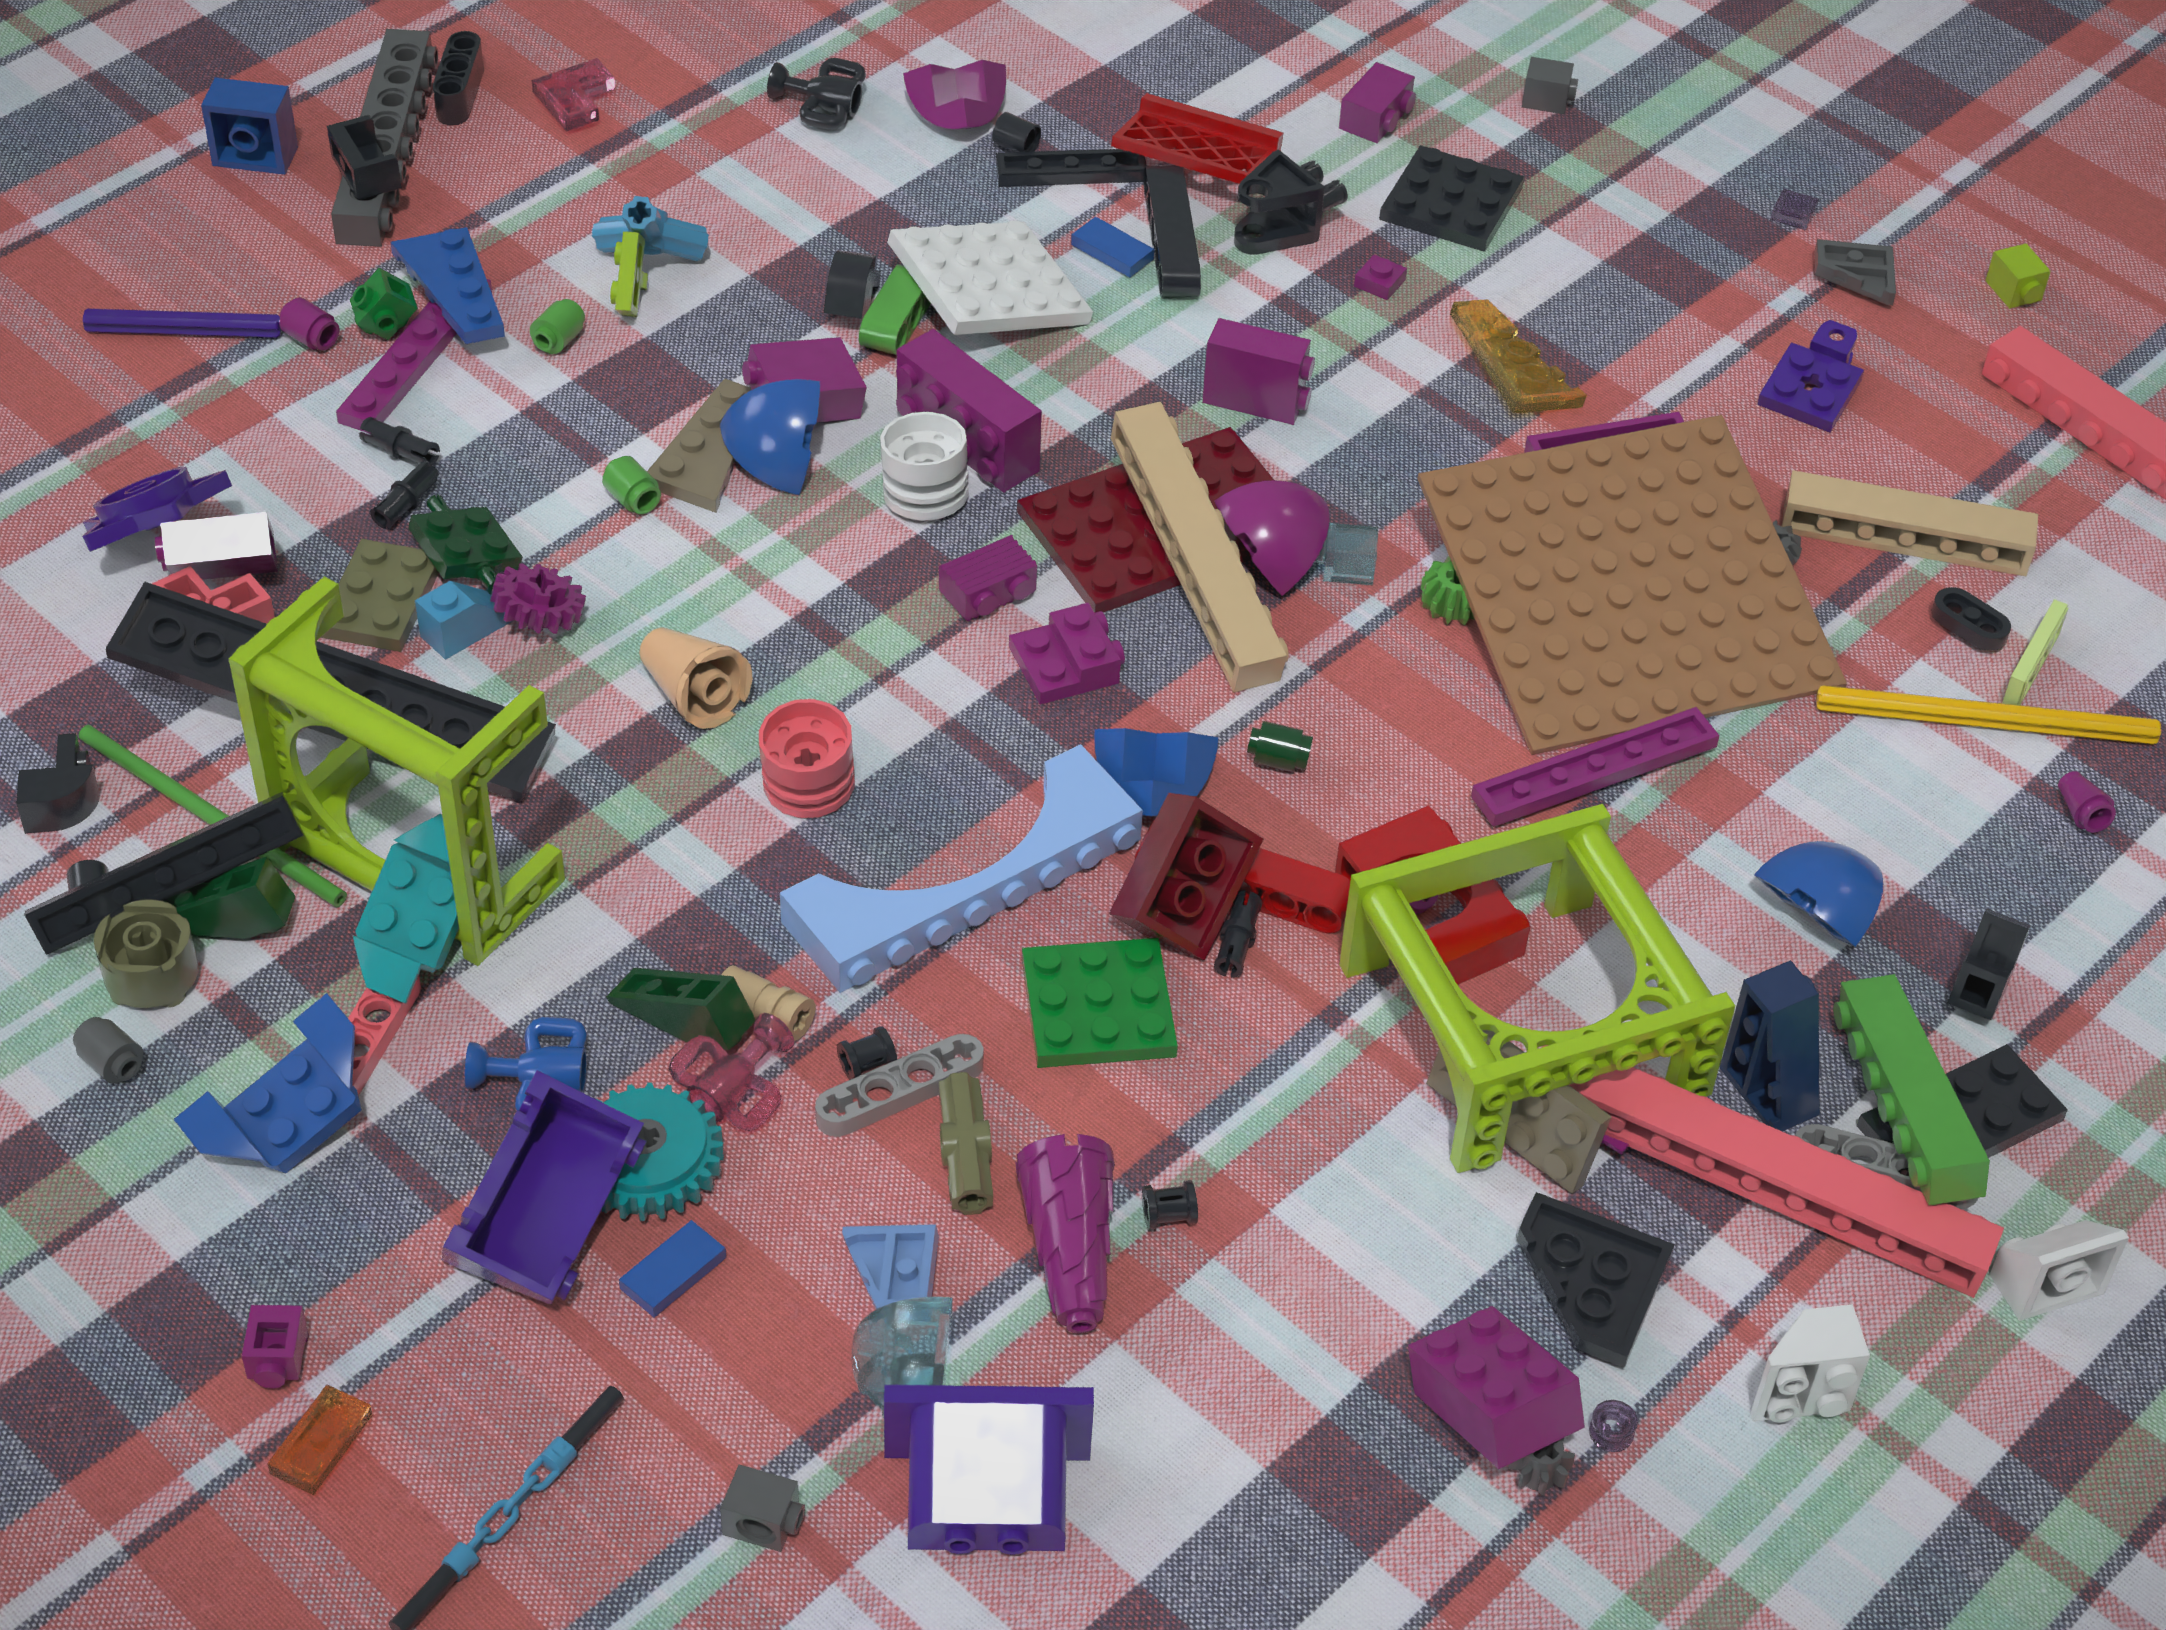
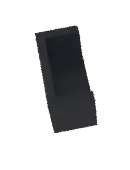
M370 115L327 126L331 157L357 200L402 188L398 159L394 154L384 156L376 142L374 121Z

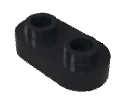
M1944 588L1935 595L1931 613L1939 624L1981 650H1998L2007 643L2011 631V623L2004 614L1960 588Z

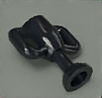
M828 58L821 64L818 77L808 81L789 76L787 68L783 64L776 62L769 73L767 95L771 99L783 96L786 91L807 95L808 99L799 111L801 121L809 126L835 130L845 123L847 116L854 117L858 112L862 99V83L866 78L865 68L858 62L840 58ZM830 72L852 76V78L830 75ZM818 106L828 112L836 113V116L823 114L812 110H814Z

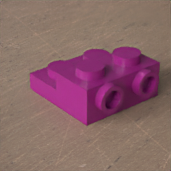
M1089 602L1050 612L1049 625L1009 635V649L1040 705L1119 684L1120 666L1125 663L1124 650L1120 641H1110L1108 638L1109 628L1104 613L1102 611L1094 613Z

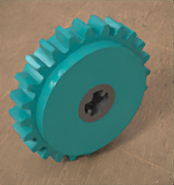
M647 1082L645 1088L636 1089L633 1084L627 1085V1091L618 1094L614 1090L609 1091V1099L602 1103L643 1122L644 1125L639 1138L647 1142L634 1168L626 1164L624 1165L602 1207V1212L607 1213L612 1208L619 1210L621 1219H625L630 1213L637 1214L640 1221H645L647 1215L657 1214L660 1219H664L666 1211L672 1209L682 1213L684 1212V1203L688 1200L694 1203L700 1202V1188L712 1190V1176H720V1161L724 1160L721 1126H716L715 1113H705V1102L702 1099L691 1103L689 1091L684 1090L680 1094L672 1092V1085L669 1084L663 1089L654 1088L652 1082Z

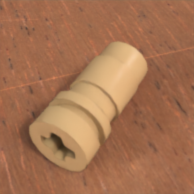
M734 965L728 967L722 973L724 976H734L755 1019L763 1021L765 1028L793 1042L799 1040L807 1032L816 1011V1004L813 999L786 986L779 988L773 982Z

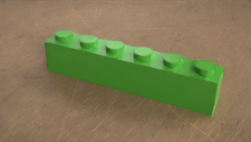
M1896 975L1841 982L1840 1001L1835 1002L1833 1006L1835 1023L1839 1030L1844 1029L1848 1036V1047L1852 1059H1859L1861 1063L1863 1079L1867 1090H1874L1881 1120L1889 1122L1893 1130V1141L1897 1153L1904 1154L1908 1161L1909 1176L1913 1186L1921 1188L1928 1205L1986 1197L1990 1160Z

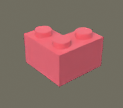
M191 566L152 583L266 624L275 617L271 597L250 573L213 590H210Z

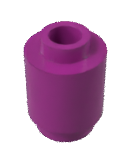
M295 298L286 303L280 312L281 330L310 349L327 350L338 339L340 328L338 323L335 322L334 317L304 298Z

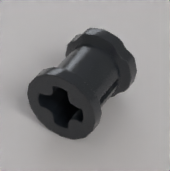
M883 1026L874 1028L873 1034L851 1043L844 1040L836 1045L839 1061L849 1080L897 1060L893 1041Z
M1192 1180L1183 1181L1182 1186L1162 1189H1153L1151 1185L1142 1187V1206L1148 1230L1156 1229L1159 1223L1186 1220L1189 1225L1197 1224L1198 1204Z

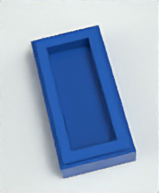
M1096 216L1071 234L1072 246L1129 278L1154 260V248Z
M691 1220L619 1279L620 1290L655 1318L726 1259V1248Z

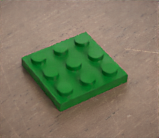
M1159 938L1022 948V966L1037 1068L1177 1057L1178 1044Z

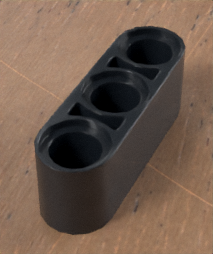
M460 31L448 38L433 82L436 118L445 125H459L468 120L480 86L484 65L481 38L474 32Z

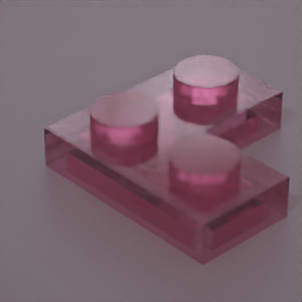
M598 58L531 80L532 92L565 131L581 128L584 125L598 121V107L590 98L615 89L614 76Z

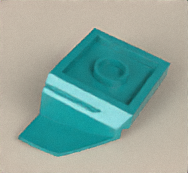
M442 814L419 824L393 840L398 843L393 844L390 848L356 928L357 937L353 936L366 987L405 1004L421 969L433 973L436 969L438 970L443 967L459 929Z

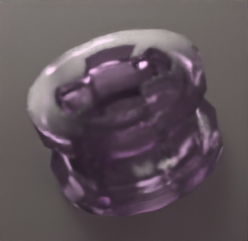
M1606 1400L1598 1404L1593 1411L1589 1426V1435L1593 1443L1608 1452H1621L1629 1448L1634 1440L1638 1424L1636 1412L1623 1401ZM1606 1420L1616 1421L1617 1428L1621 1429L1620 1432H1612Z

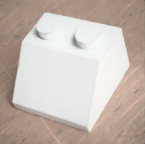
M2087 1220L2068 1226L2058 1224L2042 1234L2026 1239L2016 1237L2005 1242L1998 1250L1989 1275L2018 1320L2021 1321L2105 1294L2129 1237L2122 1229Z

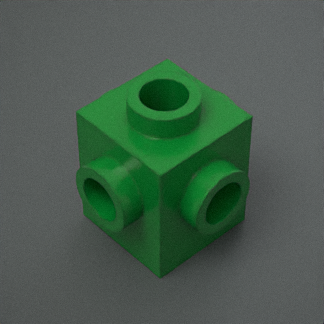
M378 268L364 284L358 286L350 298L355 316L354 320L358 327L368 334L375 333L386 340H389L398 329L403 328L411 315L418 309L410 284L381 268Z

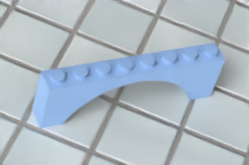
M1080 744L1044 762L1043 793L1045 800L1038 819L1026 837L1010 853L988 868L949 884L915 890L869 889L839 882L818 873L780 892L781 923L839 993L855 985H862L868 982L873 976L894 965H901L907 962L912 956L933 945L943 944L951 936L971 926L982 924L988 917L1008 907L1019 905L1027 897L1045 888L1058 885L1063 879L1082 869H1089L1100 860L1120 850L1129 849L1137 841L1141 840L1143 810Z

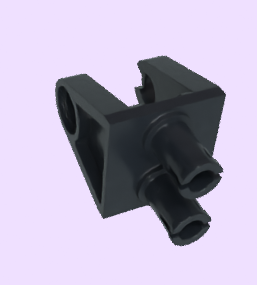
M1279 149L1272 152L1238 186L1237 200L1249 206L1250 212L1235 227V247L1243 253L1257 255L1313 244L1319 241L1323 212L1347 201L1348 193L1343 183L1339 184V180H1334L1325 186L1322 185L1323 171L1318 163L1315 164L1316 161L1314 160L1299 166ZM1258 193L1265 197L1254 198L1248 195ZM1247 233H1256V234H1260L1261 237H1258V238H1251V237H1250V238L1247 240L1246 238L1243 237V235H1245V234H1247Z

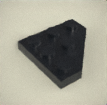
M1536 1192L1519 1228L1517 1237L1519 1244L1577 1350L1625 1368L1668 1266L1675 1244Z

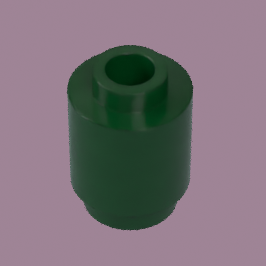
M1263 721L1261 729L1252 727L1247 753L1255 755L1253 761L1255 764L1294 772L1295 768L1305 771L1313 736L1304 735L1302 729Z

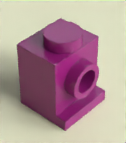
M251 1305L242 1351V1360L247 1379H254L258 1385L265 1388L281 1387L284 1385L285 1380H299L305 1342L308 1341L309 1335L302 1306Z

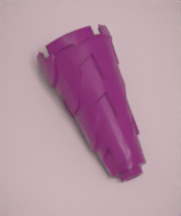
M1065 1134L1046 1137L1025 1146L1017 1154V1162L1015 1161L1016 1173L1021 1185L1028 1224L1033 1225L1039 1266L1044 1268L1052 1312L1056 1315L1057 1321L1061 1325L1066 1326L1069 1332L1086 1333L1094 1330L1097 1326L1096 1323L1103 1319L1104 1300L1107 1299V1256L1111 1255L1109 1213H1113L1114 1153L1111 1146L1104 1140L1083 1134H1077L1078 1145L1066 1146Z

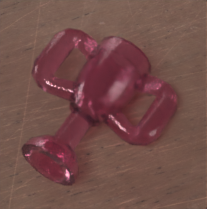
M760 1013L754 1021L753 1032L755 1039L742 1053L729 1055L716 1040L699 1035L690 1039L670 1061L668 1071L672 1079L687 1088L686 1090L690 1092L691 1103L702 1099L705 1102V1113L714 1112L716 1122H720L727 1117L738 1129L752 1131L760 1128L780 1106L782 1096L778 1087L772 1082L754 1074V1066L768 1052L784 1053L794 1046V1037L790 1029L779 1018L769 1013ZM704 1052H708L714 1060V1063L710 1064L700 1075L686 1072ZM748 1089L763 1093L764 1096L747 1114L743 1115L737 1104L743 1099Z

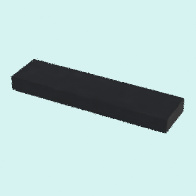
M1122 149L996 153L995 163L998 187L1144 182V167L1147 166L1145 156Z

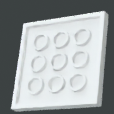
M1009 221L1008 223L943 225L941 227L926 228L909 227L908 229H893L890 231L887 243L954 335L1090 324L1093 315L1092 309L1025 222Z

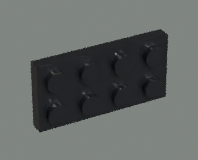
M2008 1044L1946 1073L1988 1158L2064 1121L2068 1111L2062 1102ZM1878 1106L1860 1115L1857 1127L1865 1136L1894 1144L1893 1130L1889 1122L1881 1120ZM1908 1168L1898 1170L1900 1174L1909 1176Z

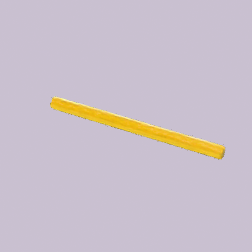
M1826 685L1820 686L1816 695L1817 709L1828 712L2152 745L2158 743L2161 735L2160 721L2151 718Z

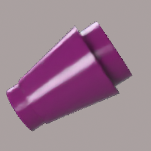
M2077 771L2069 772L2059 780L2058 788L2077 827L2095 833L2106 829L2113 822L2116 810L2114 808V800Z

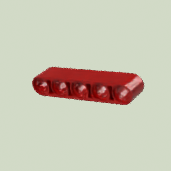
M1154 821L1151 823V825H1150V827H1149L1147 833L1145 834V836H1144V838H1143V840H1142L1140 846L1138 847V849H1137V851H1136V853H1135V856H1134L1135 859H1136V857H1137V855H1138V853H1139V851H1140V849H1141V847H1142V845H1143V843H1144V841H1145V839H1146V837H1147V835H1148V833H1149V831H1150V829H1151V827H1152ZM1259 848L1239 891H1246L1243 903L1245 906L1251 891L1262 899L1263 904L1259 912L1329 934L1339 931L1346 918L1350 880L1338 873Z

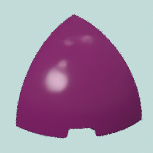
M983 59L956 69L928 64L903 73L908 95L917 111L932 124L947 129H971L987 124L998 113L1006 90V65Z
M1261 481L1233 489L1214 501L1232 533L1242 541L1250 552L1252 561L1281 596L1289 591L1306 574L1318 557L1326 540L1330 522L1328 505L1320 495L1305 486L1287 481Z

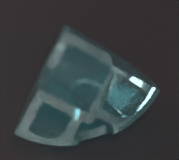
M920 1297L893 1302L871 1312L855 1329L851 1351L854 1378L862 1395L867 1393L872 1401L880 1407L883 1418L884 1385H946V1360L952 1326L953 1298Z

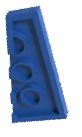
M467 227L390 242L392 255L397 261H402L406 265L407 273L414 281L418 280L424 287L425 295L432 303L436 302L442 309V316L465 344L505 337L504 324Z

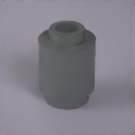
M92 1017L84 1021L74 1033L73 1044L76 1047L77 1055L108 1083L116 1084L129 1080L139 1071L143 1060L142 1047L113 1021Z

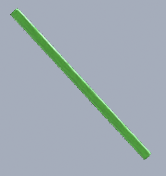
M85 725L80 730L79 739L209 825L229 817V815L91 725ZM276 848L259 856L260 858L267 856L276 869L334 907H340L345 902L347 893L281 849Z

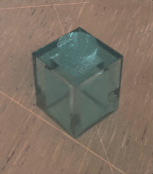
M1329 523L1327 538L1316 558V564H1324L1323 581L1373 586L1377 559L1378 527Z

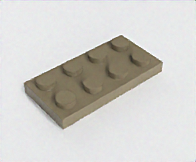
M1483 1030L1484 1033L1488 1034V1039L1486 1043L1487 1045H1489L1495 1033L1493 1031ZM1510 1041L1500 1049L1504 1059L1525 1053ZM1439 1048L1426 1084L1456 1106L1449 1073ZM1566 1085L1550 1090L1540 1097L1530 1096L1514 1101L1512 1103L1505 1144L1573 1194L1584 1186L1612 1117L1574 1088Z

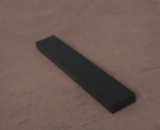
M281 792L27 909L24 916L47 955L95 933L98 925L107 915L110 914L112 919L123 912V905L138 900L164 901L302 837L303 831L286 797Z

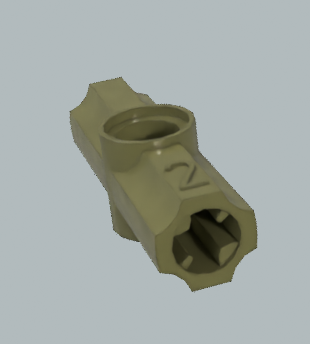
M967 1072L951 1073L948 1078L939 1081V1100L942 1123H940L942 1165L947 1166L949 1196L952 1209L959 1210L964 1215L981 1214L984 1209L993 1206V1188L989 1164L992 1162L989 1120H984L983 1099L979 1079L971 1077Z

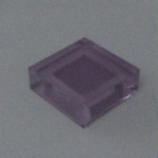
M1783 189L1772 210L1770 220L1807 230L1817 210L1819 199Z

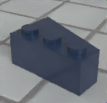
M1791 960L1743 980L1720 1064L1721 1071L1761 1121L1782 1132L1820 1115L1819 993L1816 991L1812 980L1808 976L1803 975Z

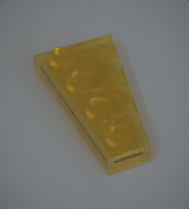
M1488 299L1453 302L1450 311L1452 319L1513 413L1583 408L1587 395L1579 387L1571 389L1564 382L1566 377L1564 372L1556 365L1549 367L1539 358L1541 350L1533 342L1520 339L1516 335L1518 328Z

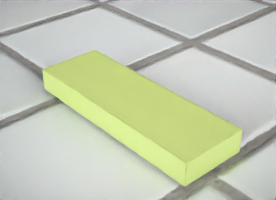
M2053 600L2010 677L2003 704H2022L2061 633L2069 609L2067 607L2068 604Z

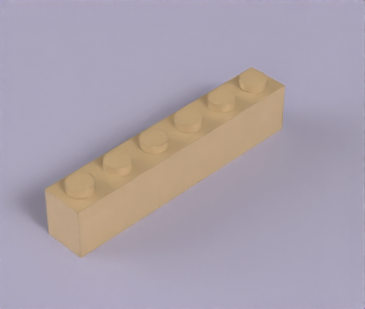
M1792 470L1785 498L1781 527L1792 526L1793 534L1803 537L2027 576L2036 549L2038 514Z

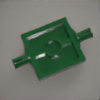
M437 494V498L433 495L426 502L431 513L411 515L409 531L444 580L461 577L476 578L483 583L487 592L491 595L496 575L504 572L506 567L518 570L519 564L522 562L523 556L487 507L452 510L445 503L443 497Z

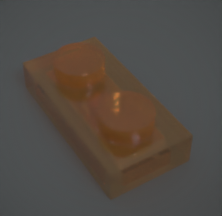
M326 1384L267 1463L270 1475L314 1495L372 1417L370 1404Z

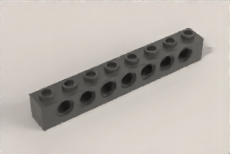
M386 29L360 117L370 115L373 119L376 142L384 156L389 154L396 156L400 180L404 184L406 180V160H411L413 154L412 137L418 136L419 114H424L425 91H430L432 87L431 70L437 69L438 48L432 46L430 31ZM342 175L331 212L335 243L382 247L386 231L391 232L392 208L399 205L400 189L357 200Z

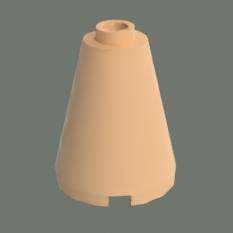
M664 627L652 630L643 639L639 651L641 661L681 717L688 723L701 729L715 728L729 721L735 715L731 710L737 705L739 700L745 703L753 680L752 670L748 660L735 648Z

